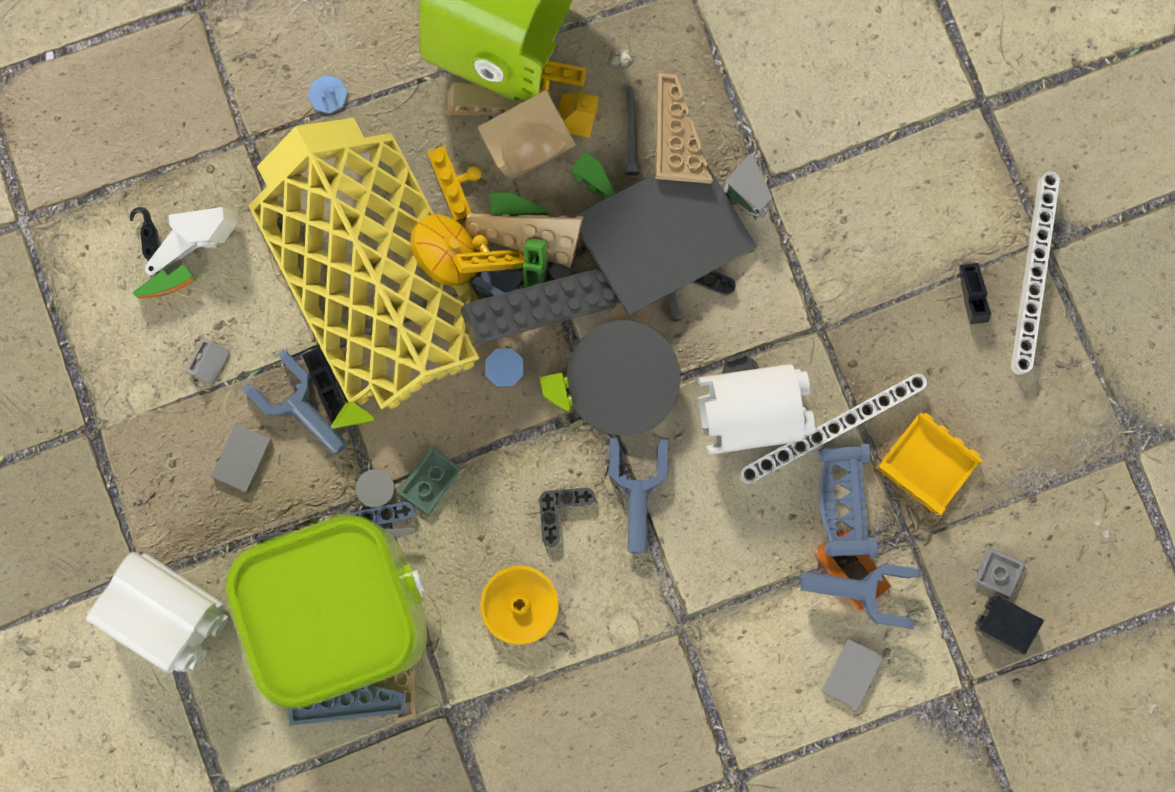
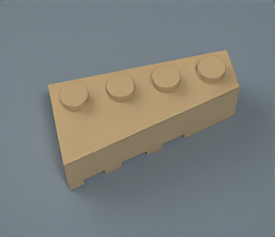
M453 82L447 93V115L499 116L525 100L520 99L518 102H515L477 84Z

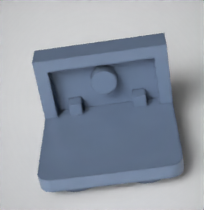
M519 269L483 271L479 277L476 276L472 284L476 292L491 297L516 290L523 279V272Z

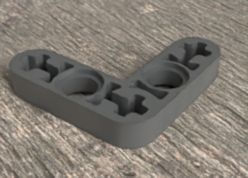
M592 489L545 491L540 495L542 540L546 546L555 547L560 540L557 508L592 504L595 500V494ZM585 491L592 495V498H589V502H585L584 499H578L579 503H575L576 496L574 492H578V496L584 495ZM564 493L572 495L573 500L571 503H563L561 498ZM547 494L550 498L554 499L550 502V508L555 507V511L547 510L543 512V508L547 509L546 502H542V499L546 498ZM546 514H553L555 516L553 524L548 525L544 522ZM556 526V530H552L553 536L557 537V540L550 544L549 541L545 540L549 536V530L544 531V527L552 528Z

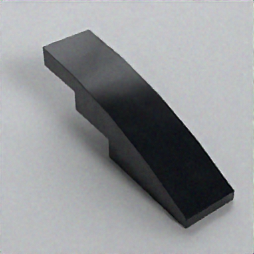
M317 347L302 354V357L326 412L333 423L345 402L321 348Z

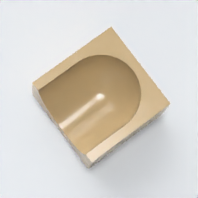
M547 90L477 127L498 168L510 181L577 146Z

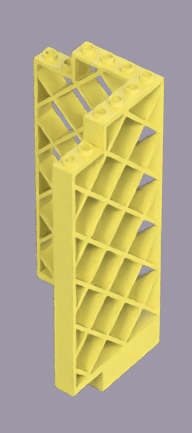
M354 118L296 126L257 166L267 187L248 206L348 402H358L360 405L369 400L368 397L374 395L381 409L387 407L393 409L401 404L400 401L411 397V392L420 390L422 384L432 381L435 377L439 380L448 373L454 375L461 371V369L466 371L474 367L473 363L480 358L471 344L469 335L464 333L466 325L460 310L465 303L479 300L470 281L460 286H452L459 296V300L442 291L444 284L434 279L431 284L415 275L416 266H419L413 255L411 242L393 232L394 225L396 224L411 234L413 228L420 220L426 216L434 215L392 133L364 137ZM360 153H370L368 160L358 155ZM335 158L334 166L329 165L323 160ZM379 160L389 165L396 177L379 168ZM344 166L363 176L362 184L343 173ZM309 167L308 178L302 177L301 174ZM373 183L391 194L389 201L371 191ZM302 188L308 190L307 211L301 209ZM337 190L342 191L357 201L355 209L336 198ZM283 192L284 202L277 199ZM325 197L331 199L330 220L323 218ZM401 201L413 208L417 216L416 218L399 208ZM366 207L385 218L383 226L364 215ZM278 212L283 214L282 234L277 226ZM300 221L306 223L305 243L299 241ZM323 230L329 232L328 252L322 250ZM359 232L378 242L376 251L358 240ZM346 239L353 241L352 262L345 260ZM388 249L406 259L404 267L386 257ZM298 253L304 255V274L301 273L298 267ZM321 263L328 265L327 284L320 282ZM344 272L351 275L350 294L343 292ZM382 274L400 284L398 293L380 283ZM368 282L375 284L374 304L367 302ZM410 291L428 300L426 310L408 300ZM319 295L326 297L325 316L319 308ZM342 304L349 307L348 326L341 323ZM439 307L455 316L453 326L437 317ZM366 315L373 317L372 336L364 333ZM404 316L422 326L420 336L402 326ZM390 325L398 328L397 347L388 344ZM433 333L449 342L447 352L431 343ZM340 336L347 339L346 357L340 349ZM363 347L371 350L370 368L362 364ZM387 357L395 360L394 378L386 375ZM427 359L440 366L429 371L425 370ZM411 368L421 373L413 381H411ZM361 378L369 381V386L364 390H361Z

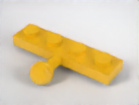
M547 61L542 71L541 80L543 81L539 93L547 90L550 95L548 91L550 82L583 88L587 68Z
M445 146L428 152V157L454 220L458 222L467 218L469 214L473 213L460 183L467 180H479L482 175L480 168L471 166L468 168L467 173L457 176Z
M483 235L475 236L472 241L473 247L481 252L455 254L453 258L460 273L523 268L522 266L525 263L524 254L517 250L490 252L487 248V239Z

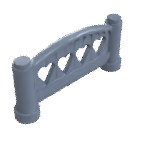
M860 444L858 447L818 449V461L823 462L819 485V505L824 529L829 539V542L824 544L825 555H868V557H877L876 537L868 538L862 469V463H870L869 444ZM838 466L849 473L836 481L832 478L834 474L832 467ZM839 484L851 492L841 499L834 498L836 491L833 489V486ZM841 503L852 511L842 518H837L835 516L837 510L834 505ZM842 522L853 528V530L845 536L839 537L836 534L838 530L836 523Z

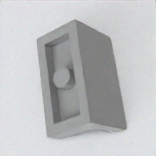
M203 338L186 372L213 384L230 351L211 340Z

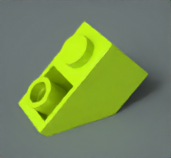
M562 373L539 377L544 399L564 412L569 413L573 403L571 395L567 396L566 388H569L567 377H563Z

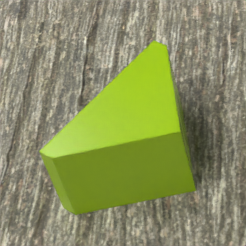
M350 401L345 403L332 423L331 428L336 429L374 421V417Z

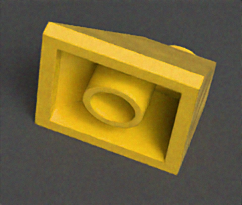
M581 92L562 94L558 111L570 134L590 139L599 96Z

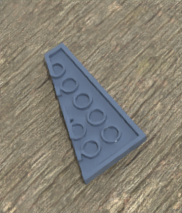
M368 685L323 702L301 708H288L289 722L291 726L406 713V694L402 691Z

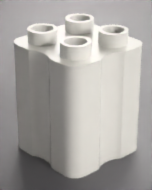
M131 552L124 559L108 587L90 610L86 620L166 673H172L174 670L184 672L188 668L195 670L207 653V650L201 647L205 637H208L210 634L216 637L226 625L229 617L223 613L226 604L149 554L140 555L136 552Z

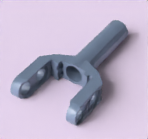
M283 349L278 355L281 361L301 381L300 384L295 385L298 390L283 405L278 402L275 408L257 389L251 387L248 383L242 390L266 415H295L333 456L337 455L346 447L347 442L335 429L331 428V425L309 403L311 376Z
M609 438V477L628 494V552L630 553L647 552V495L668 475L667 439H659L657 447V477L650 475L649 480H627V475L619 477V444L617 443V438Z
M881 564L862 580L803 571L800 589L806 592L859 600L865 608V612L874 623L914 629L915 621L908 617L878 613L879 605L875 604L877 582L883 581L881 574L910 579L920 578L921 570L892 564Z

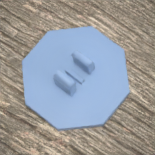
M324 75L312 82L308 98L315 110L331 114L344 107L348 91L341 79Z
M512 348L495 349L485 360L486 377L497 387L514 386L524 375L523 358Z

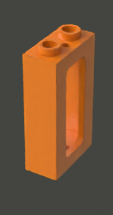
M840 530L836 534L839 537H843L847 533H849V531L847 530L845 532H842V530ZM825 543L817 548L819 552L815 556L831 576L848 578L833 557L825 555ZM855 555L869 574L877 568L868 555ZM882 574L883 581L877 582L875 599L892 587ZM849 598L857 610L864 609L859 600Z

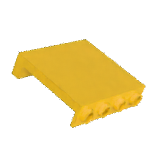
M921 412L911 422L876 469L936 516L942 515L946 505L983 460L979 458L980 454L977 451L969 450L964 446L965 443L960 438L952 437L946 427L943 425L938 426L933 422V417Z

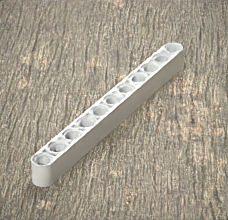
M1053 171L1045 173L1039 179L1037 185L1011 369L1017 375L1029 372L1034 363L1060 183L1059 175ZM1045 179H1050L1052 185H1048ZM1043 197H1047L1050 203H1045ZM1040 215H1044L1047 218V222L1042 221ZM1037 233H1042L1044 240H1040ZM1035 251H1039L1042 255V258H1037L1035 256ZM1032 269L1038 271L1039 277L1032 274ZM1030 287L1036 290V295L1030 293ZM1027 306H1031L1033 308V314H1030L1027 311ZM1024 324H1028L1031 327V332L1025 331ZM1022 342L1028 345V351L1022 349ZM1019 361H1023L1025 363V370L1019 367Z
M921 374L912 375L815 428V433L821 437L820 443H815L812 440V434L804 435L803 441H799L804 445L803 452H798L795 449L797 442L788 443L745 466L740 472V479L746 484H751L922 391L927 385L926 378ZM913 379H917L920 382V388L913 386ZM896 388L903 390V397L896 395ZM880 397H884L887 400V406L880 405ZM863 406L870 408L871 414L869 416L862 412ZM846 415H851L854 418L852 425L846 422ZM830 424L836 425L838 429L836 434L829 431ZM783 451L787 454L788 458L786 461H781L778 458L779 452ZM764 460L771 464V468L768 471L761 467V463ZM745 470L753 471L754 478L751 480L746 479L744 475Z

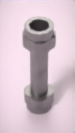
M673 292L669 295L672 310L670 311L672 322L683 320L682 310L678 306L676 292Z

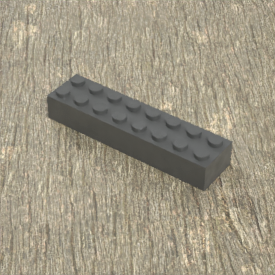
M598 268L468 302L460 310L471 344L474 346L611 309L620 301L601 269Z

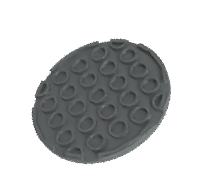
M616 320L595 327L578 342L569 359L567 367L569 396L571 395L575 409L587 423L608 434L629 436L652 429L668 416L677 401L680 391L681 370L674 349L661 333L640 322Z

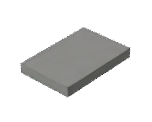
M235 424L211 477L248 492L271 439Z
M847 639L822 692L858 710L883 656Z

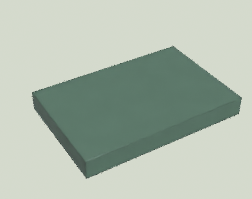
M430 447L397 494L429 516L463 469L436 449Z

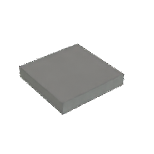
M988 547L973 582L1010 599L1025 563L992 547Z

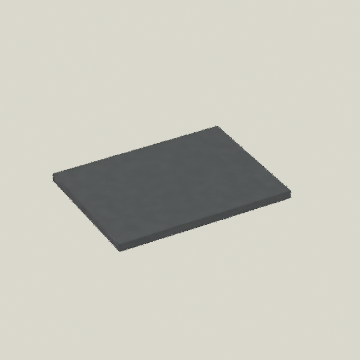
M708 165L707 169L713 179L712 183L655 179L654 174L571 217L583 216L580 236L628 317L756 249L757 245Z

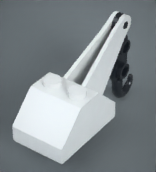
M137 207L130 213V221L134 220L136 213H142L144 221L140 235L142 253L144 258L148 260V263L145 265V272L153 276L167 269L198 247L209 249L216 248L217 244H223L239 223L238 211L224 207L169 215V224L173 230L159 247L158 231L152 222L150 212L146 208Z

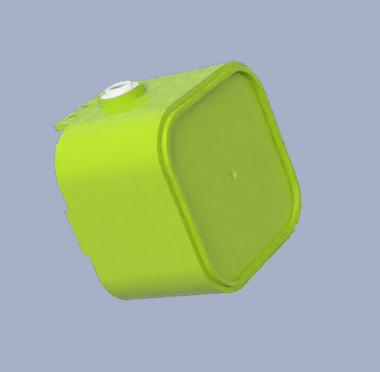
M420 0V54H422L423 61L512 101L518 102L520 99L526 101L539 94L542 71L557 45L554 39L565 20L572 0Z
M352 515L338 516L255 545L241 553L229 569L226 579V595L255 685L260 693L275 705L284 708H301L399 675L412 668L419 661L427 643L425 623L427 621L421 602L424 601L422 592H425L420 574L418 570H414L411 563L407 564L402 549H400L396 539L390 532L362 517Z

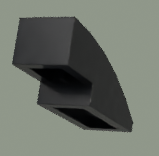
M979 264L960 265L961 286L970 325L989 322L991 311L987 301L988 293Z

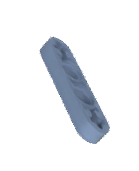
M402 502L345 515H359V517L363 518L366 513H370L373 516L372 522L380 526L411 519L414 516L415 509L412 504ZM403 506H406L409 509L411 508V512H408V516H405V514L401 513L398 514L399 518L395 519L396 512L394 510V507H397V511L403 510ZM386 509L392 512V517L389 520H384L381 516L382 512Z

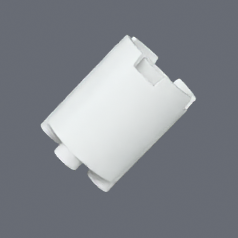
M792 364L697 378V382L701 386L709 385V394L698 397L702 429H709V435L716 436L717 441L716 444L707 446L709 455L803 441L804 435L815 434V421L812 410L806 411V408L802 405L801 398L803 395L810 394L808 374L806 371L801 372L800 369H794Z

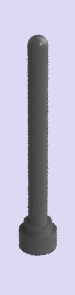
M629 87L626 90L629 162L625 166L626 175L636 176L641 174L640 165L636 161L634 90Z

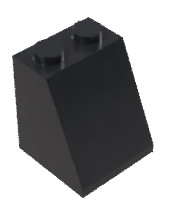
M1000 596L990 597L985 603L984 607L986 610L983 615L980 614L975 621L976 627L974 630L1015 654L1026 655L1045 620Z

